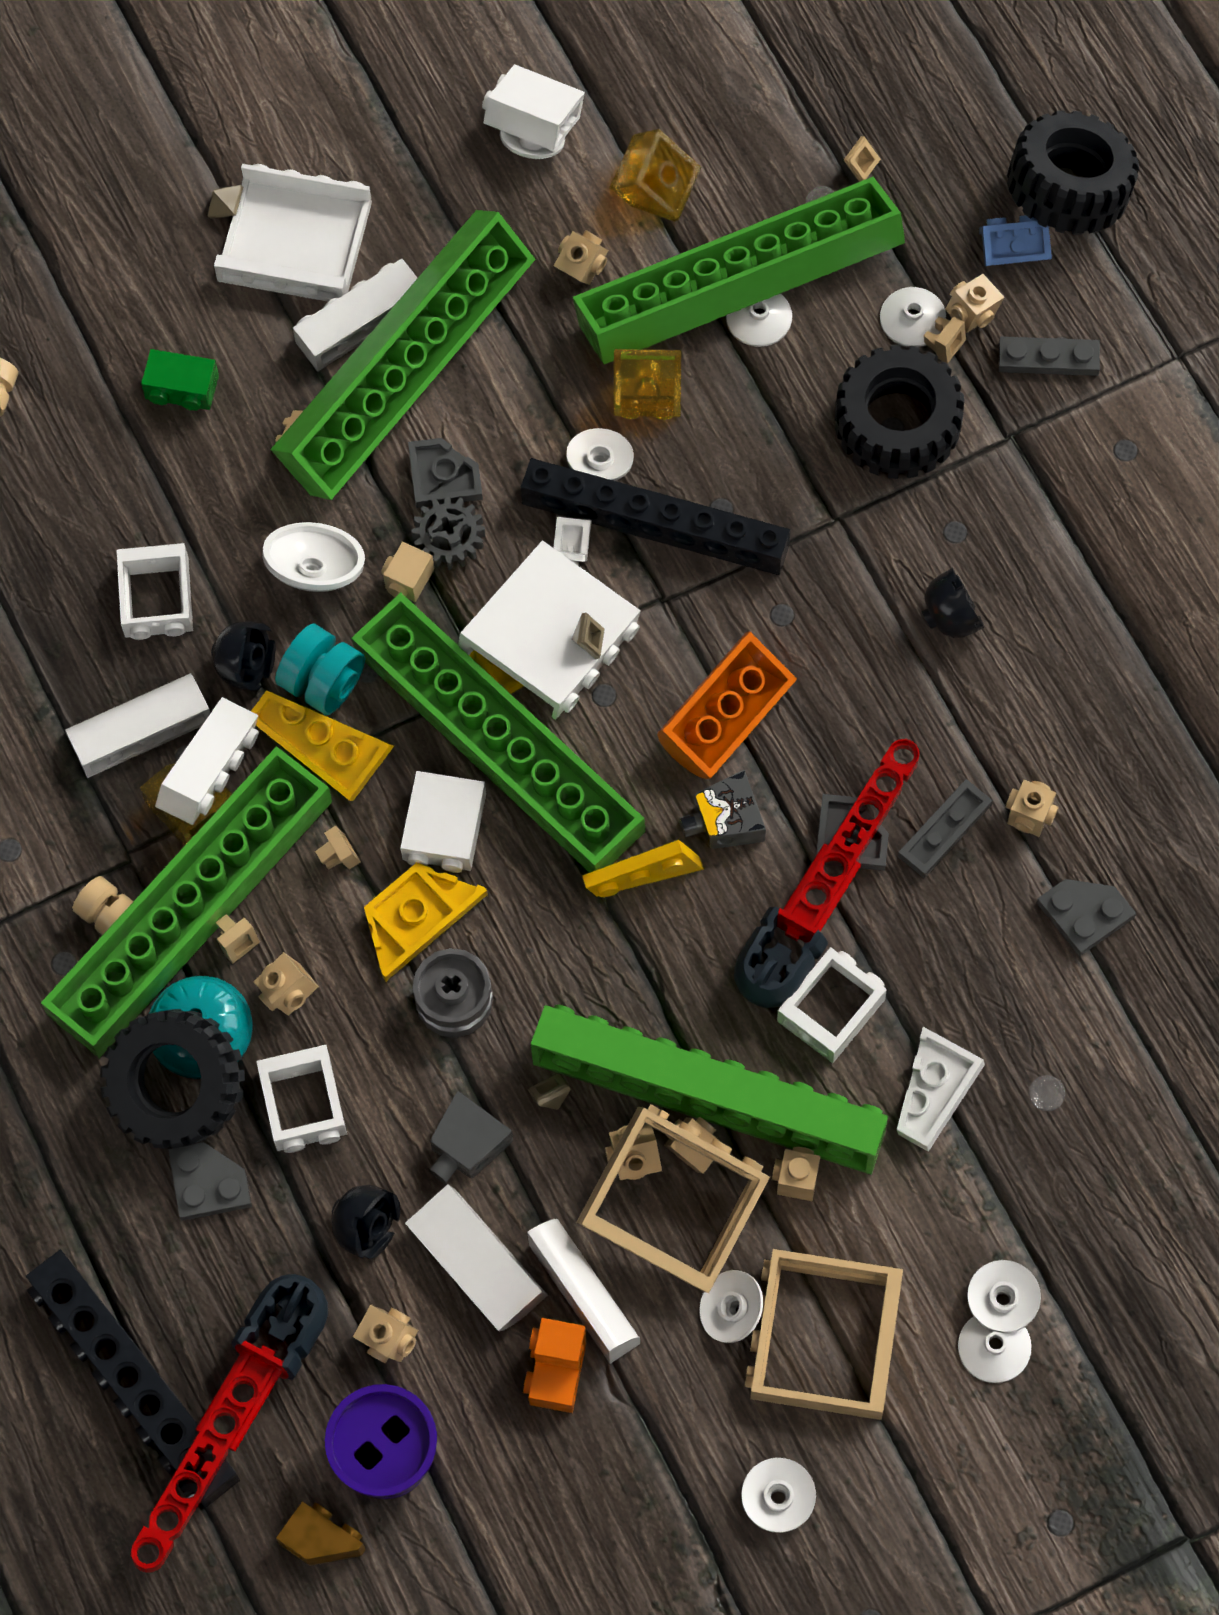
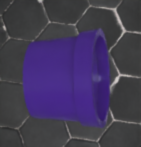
M387 1384L366 1386L348 1395L333 1411L325 1432L326 1455L334 1473L353 1490L378 1499L398 1498L416 1488L432 1465L437 1447L436 1425L427 1406L410 1391ZM400 1418L409 1427L410 1432L399 1443L395 1444L382 1432V1427L390 1419L397 1420ZM367 1442L372 1443L383 1455L381 1461L370 1470L365 1469L354 1457L355 1452Z

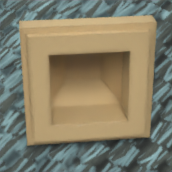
M865 136L859 138L844 159L859 182L866 180L881 160Z

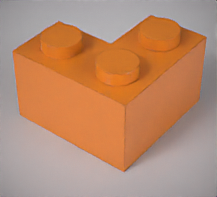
M541 1318L540 1328L533 1327L529 1349L531 1350L530 1357L535 1358L536 1362L534 1372L527 1371L523 1393L529 1394L528 1398L531 1406L573 1413L587 1344L585 1326Z

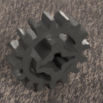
M449 496L445 497L444 504H439L436 499H433V508L431 509L422 506L421 514L423 518L414 517L413 519L416 528L411 529L412 539L416 540L414 541L416 548L433 555L434 567L438 568L441 562H446V566L450 570L452 569L453 562L458 561L461 567H464V558L467 556L475 560L476 551L474 548L483 549V539L481 538L485 537V527L481 526L483 518L481 514L475 515V506L471 504L464 508L462 498H459L456 504H452ZM435 520L434 525L432 527H429L430 524ZM469 538L467 542L462 546L464 539Z

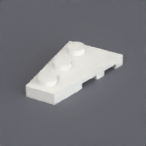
M923 1027L917 1056H915L912 1067L913 1072L909 1088L906 1091L897 1126L898 1135L929 1152L984 1067V1060Z

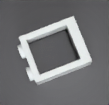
M185 544L118 549L120 618L125 638L131 637L136 640H143L151 635L180 636L185 632L193 631L189 558ZM179 571L182 614L133 618L130 575Z
M830 947L806 976L799 989L779 1008L777 1021L830 1062L834 1063L885 1001L887 989L884 988V982L872 972L866 974L856 967L855 960L844 951L838 953ZM831 966L870 995L837 1037L797 1008Z
M326 1045L256 1061L277 1151L284 1150L286 1153L297 1152L304 1149L306 1144L318 1141L320 1144H331L339 1141L340 1136L347 1135ZM323 1070L333 1119L282 1131L271 1083Z

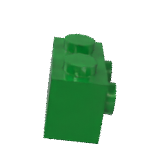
M150 349L141 383L145 399L158 405H166L168 403L181 405L193 411L199 409L210 410L219 377L216 360Z

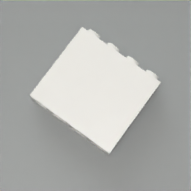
M242 164V186L244 188L237 214L231 220L223 253L216 256L214 268L217 281L327 302L348 293L372 204L370 187L357 181L342 182L332 180L324 175L314 177L300 174L295 170L281 171L270 169L262 164Z
M542 540L460 633L458 646L468 655L473 650L477 651L554 707L552 718L556 720L563 711L569 713L580 698L578 693L584 687L587 689L592 687L600 675L598 670L605 663L609 666L615 660L620 651L618 648L624 640L630 642L640 628L637 621L641 610ZM582 613H588L605 629L600 659H594L571 640Z

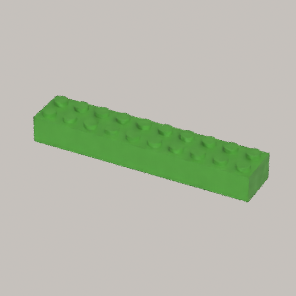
M874 177L868 178L574 296L573 301L579 327L603 365L904 244L905 238L901 212Z
M476 210L270 449L310 496L329 500L334 498L536 260L499 212Z
M401 592L351 638L354 648L365 655V663L589 873L613 864L646 832L645 819Z
M276 746L45 997L41 1004L47 1016L100 1058L106 1052L108 1046H111L116 1041L115 1035L121 1029L128 1028L129 1023L138 1017L218 929L216 922L226 914L229 916L327 809L332 803L329 787Z
M547 1005L544 1006L531 1041L533 1065L695 1118L701 1117L707 1122L793 1149V1147L808 1148L814 1151V1155H819L821 1159L872 1175L888 1121V1115L882 1114L883 1111L880 1108L869 1104H863L860 1107L848 1103L847 1098L835 1093H828L827 1096L813 1092L814 1089L805 1083L793 1082L792 1085L779 1081L777 1075L771 1072H751L745 1070L743 1064L733 1060L717 1061L711 1059L710 1054L699 1049L683 1050L677 1048L676 1043L659 1037L656 1040L643 1037L639 1030L624 1026L622 1029L609 1026L605 1019L597 1016H588L587 1019L575 1015L571 1008L563 1005H555L554 1008Z

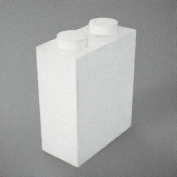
M514 64L506 75L502 74L496 88L486 93L482 108L486 110L484 124L555 151L579 120L585 92Z
M416 771L400 848L402 859L412 866L417 862L428 866V864L441 866L443 870L453 873H460L462 870L471 871L486 798L485 782Z

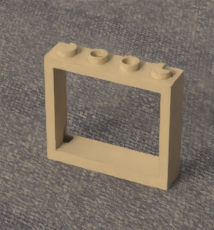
M651 1104L648 1109L637 1107L576 1223L697 1289L709 1293L770 1176L761 1172L764 1166L755 1160L745 1156L743 1161H740L731 1156L732 1148L724 1143L713 1139L710 1144L700 1139L701 1131L685 1122H681L680 1126L667 1120L669 1114L664 1110L658 1109ZM644 1123L748 1179L742 1194L700 1272L596 1216Z
M773 1249L771 1260L764 1259L761 1281H767L768 1284L766 1295H763L761 1330H753L750 1352H757L755 1366H748L745 1387L752 1388L750 1399L881 1420L884 1410L903 1269ZM781 1270L885 1286L869 1403L764 1386Z

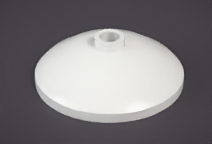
M312 522L294 523L276 529L266 538L262 552L265 566L276 578L291 587L313 592L332 591L352 583L362 573L365 561V554L361 545L351 535L336 527Z

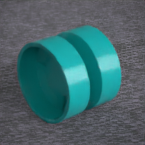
M313 623L305 627L286 650L278 666L275 682L295 697L305 694L306 704L327 716L335 712L354 689L364 668L365 655L345 642L338 643L335 646V636Z

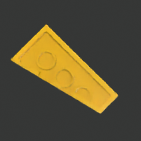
M267 690L251 710V712L259 715L256 723L258 728L350 801H354L394 747L391 744Z

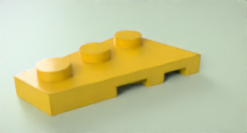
M676 840L582 876L586 889L597 897H609L621 890L704 869L700 856L683 842Z

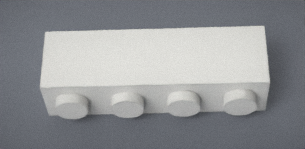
M403 259L398 260L394 264L389 263L385 265L378 274L367 281L358 282L352 287L351 291L342 297L333 298L328 301L323 309L313 315L301 318L296 326L293 327L296 344L315 369L320 371L359 346L416 281V275Z
M222 697L162 782L155 807L191 825L194 824L200 813L206 815L215 798L213 794L215 791L221 793L226 786L230 776L228 774L230 769L234 771L238 769L244 757L243 750L245 747L251 749L259 734V731L255 729L259 715Z

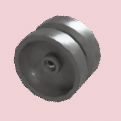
M449 948L434 952L422 961L415 972L412 988L418 1015L426 1027L440 1036L457 1038L469 1035L483 1026L491 1013L493 995L488 970L481 960L466 950Z

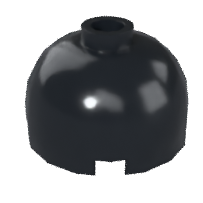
M953 567L931 581L926 588L924 596L927 609L922 611L931 629L937 626L946 636L963 638L985 627L981 616H977L975 613L976 606Z
M242 621L228 625L219 634L212 646L211 655L215 670L224 682L239 689L254 691L262 687L258 684L263 676L269 679L273 670L276 653L275 640H269L266 632H272L270 627L264 623Z
M373 1185L353 1187L335 1202L332 1208V1233L339 1245L360 1258L373 1259L382 1253L395 1234L388 1232L392 1221L399 1222L400 1202L397 1195Z

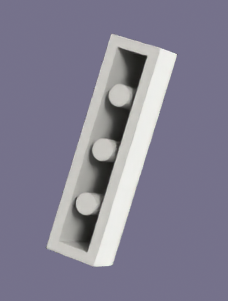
M190 673L65 729V732L87 778L200 728L210 715V710L194 677Z
M449 1184L405 1222L409 1229L498 1331H503L517 1323L548 1296L457 1190Z
M552 1219L529 1230L527 1233L530 1248L608 1362L611 1364L640 1344L639 1336L559 1220Z

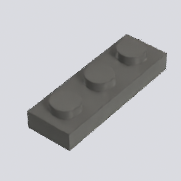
M1000 336L999 372L1099 375L1100 340Z
M966 779L898 852V857L925 878L992 806L993 800Z

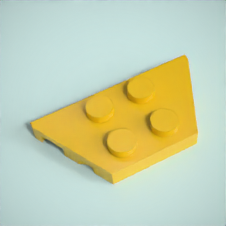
M416 862L364 906L378 962L385 981L387 982L488 895L487 890L478 884L476 887L459 881L456 876L447 873H437L431 867Z

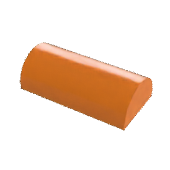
M748 631L657 733L658 739L669 755L681 766L698 777L711 779L794 684L797 678Z

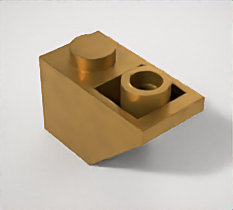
M302 1501L276 1537L279 1545L309 1566L362 1556L366 1550L363 1543L360 1542L363 1536L346 1523H344L342 1528L330 1521L332 1514L315 1502L310 1507Z

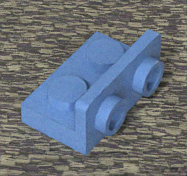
M1026 215L1019 216L1018 223L1008 224L1006 218L987 219V226L979 227V234H982L985 266L1052 259L1049 226L1045 228L1037 223L1038 220L1033 217L1030 219Z

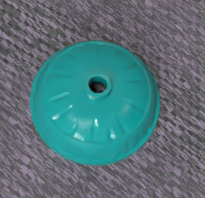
M194 976L179 980L167 987L157 997L150 1009L149 1014L181 1009L185 1012L195 1011L202 1013V1018L204 1019L212 1018L220 1024L218 1029L221 1032H228L233 1038L230 1045L233 1050L239 1049L241 1057L250 1044L253 1020L248 1003L234 986L221 979L209 976ZM165 1045L153 1051L157 1060L169 1071L186 1078L201 1079L197 1062L184 1048L178 1045Z

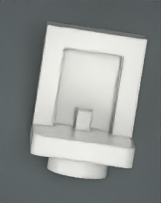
M557 517L554 549L579 566V561L585 562L588 558L592 520Z

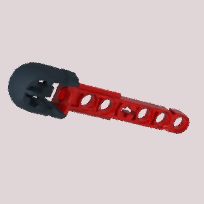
M899 739L890 745L881 760L880 767L875 769L829 845L823 844L783 909L769 907L760 920L761 926L754 930L734 966L736 985L740 993L749 1002L764 1008H774L783 1005L799 989L806 976L816 965L815 959H819L828 945L827 939L821 933L822 928L861 867V863L858 861L900 795L903 780L908 782L917 767L919 749L913 741ZM899 749H907L912 753L913 760L907 764L898 763L894 758V753ZM886 776L892 778L896 783V787L890 792L881 791L876 785L879 778ZM870 804L878 809L879 814L873 820H866L860 816L859 809L864 805ZM857 824L861 828L857 838L858 844L853 843L850 847L846 846L845 837L850 838ZM829 861H838L844 867V871L841 875L832 877L825 873L824 865ZM813 889L822 890L826 895V900L820 905H813L807 901V893ZM776 927L786 931L785 935L793 940L798 941L800 939L805 942L801 956L796 964H792L790 960L792 950L779 942L774 948L765 949L764 955L767 959L763 965L761 964L762 950L766 944L772 941ZM783 967L786 968V976L784 981L783 978L779 975Z
M296 1274L282 1275L274 1279L260 1293L244 1320L245 1327H241L231 1342L233 1348L240 1355L195 1430L199 1434L153 1509L149 1519V1528L143 1526L133 1543L131 1557L135 1567L140 1571L150 1573L161 1568L174 1547L173 1541L182 1534L230 1450L234 1452L237 1450L278 1378L293 1380L301 1368V1359L308 1356L322 1332L328 1317L326 1297L322 1289L312 1280ZM278 1303L281 1311L275 1317V1305ZM300 1319V1334L296 1341L290 1343L287 1348V1356L284 1361L275 1357L276 1352L264 1345L258 1348L252 1344L257 1341L259 1330L266 1320H269L271 1326L268 1333L269 1336L283 1343L287 1337L296 1336L298 1332L294 1325ZM240 1384L251 1386L254 1390L253 1397L247 1402L237 1401L232 1395L236 1386ZM220 1416H230L236 1424L234 1429L228 1434L218 1433L214 1428L216 1419ZM209 1448L212 1449V1457L215 1460L213 1462L206 1461L201 1468V1475H205V1479H202L196 1472L186 1470L190 1466L195 1471L200 1462L197 1454L198 1451L205 1453ZM186 1479L194 1481L198 1486L196 1494L191 1498L180 1497L176 1492V1487L180 1481ZM164 1512H172L179 1519L177 1526L170 1531L161 1530L157 1525L158 1517ZM146 1544L155 1545L159 1550L157 1560L150 1564L142 1563L137 1555L139 1549Z

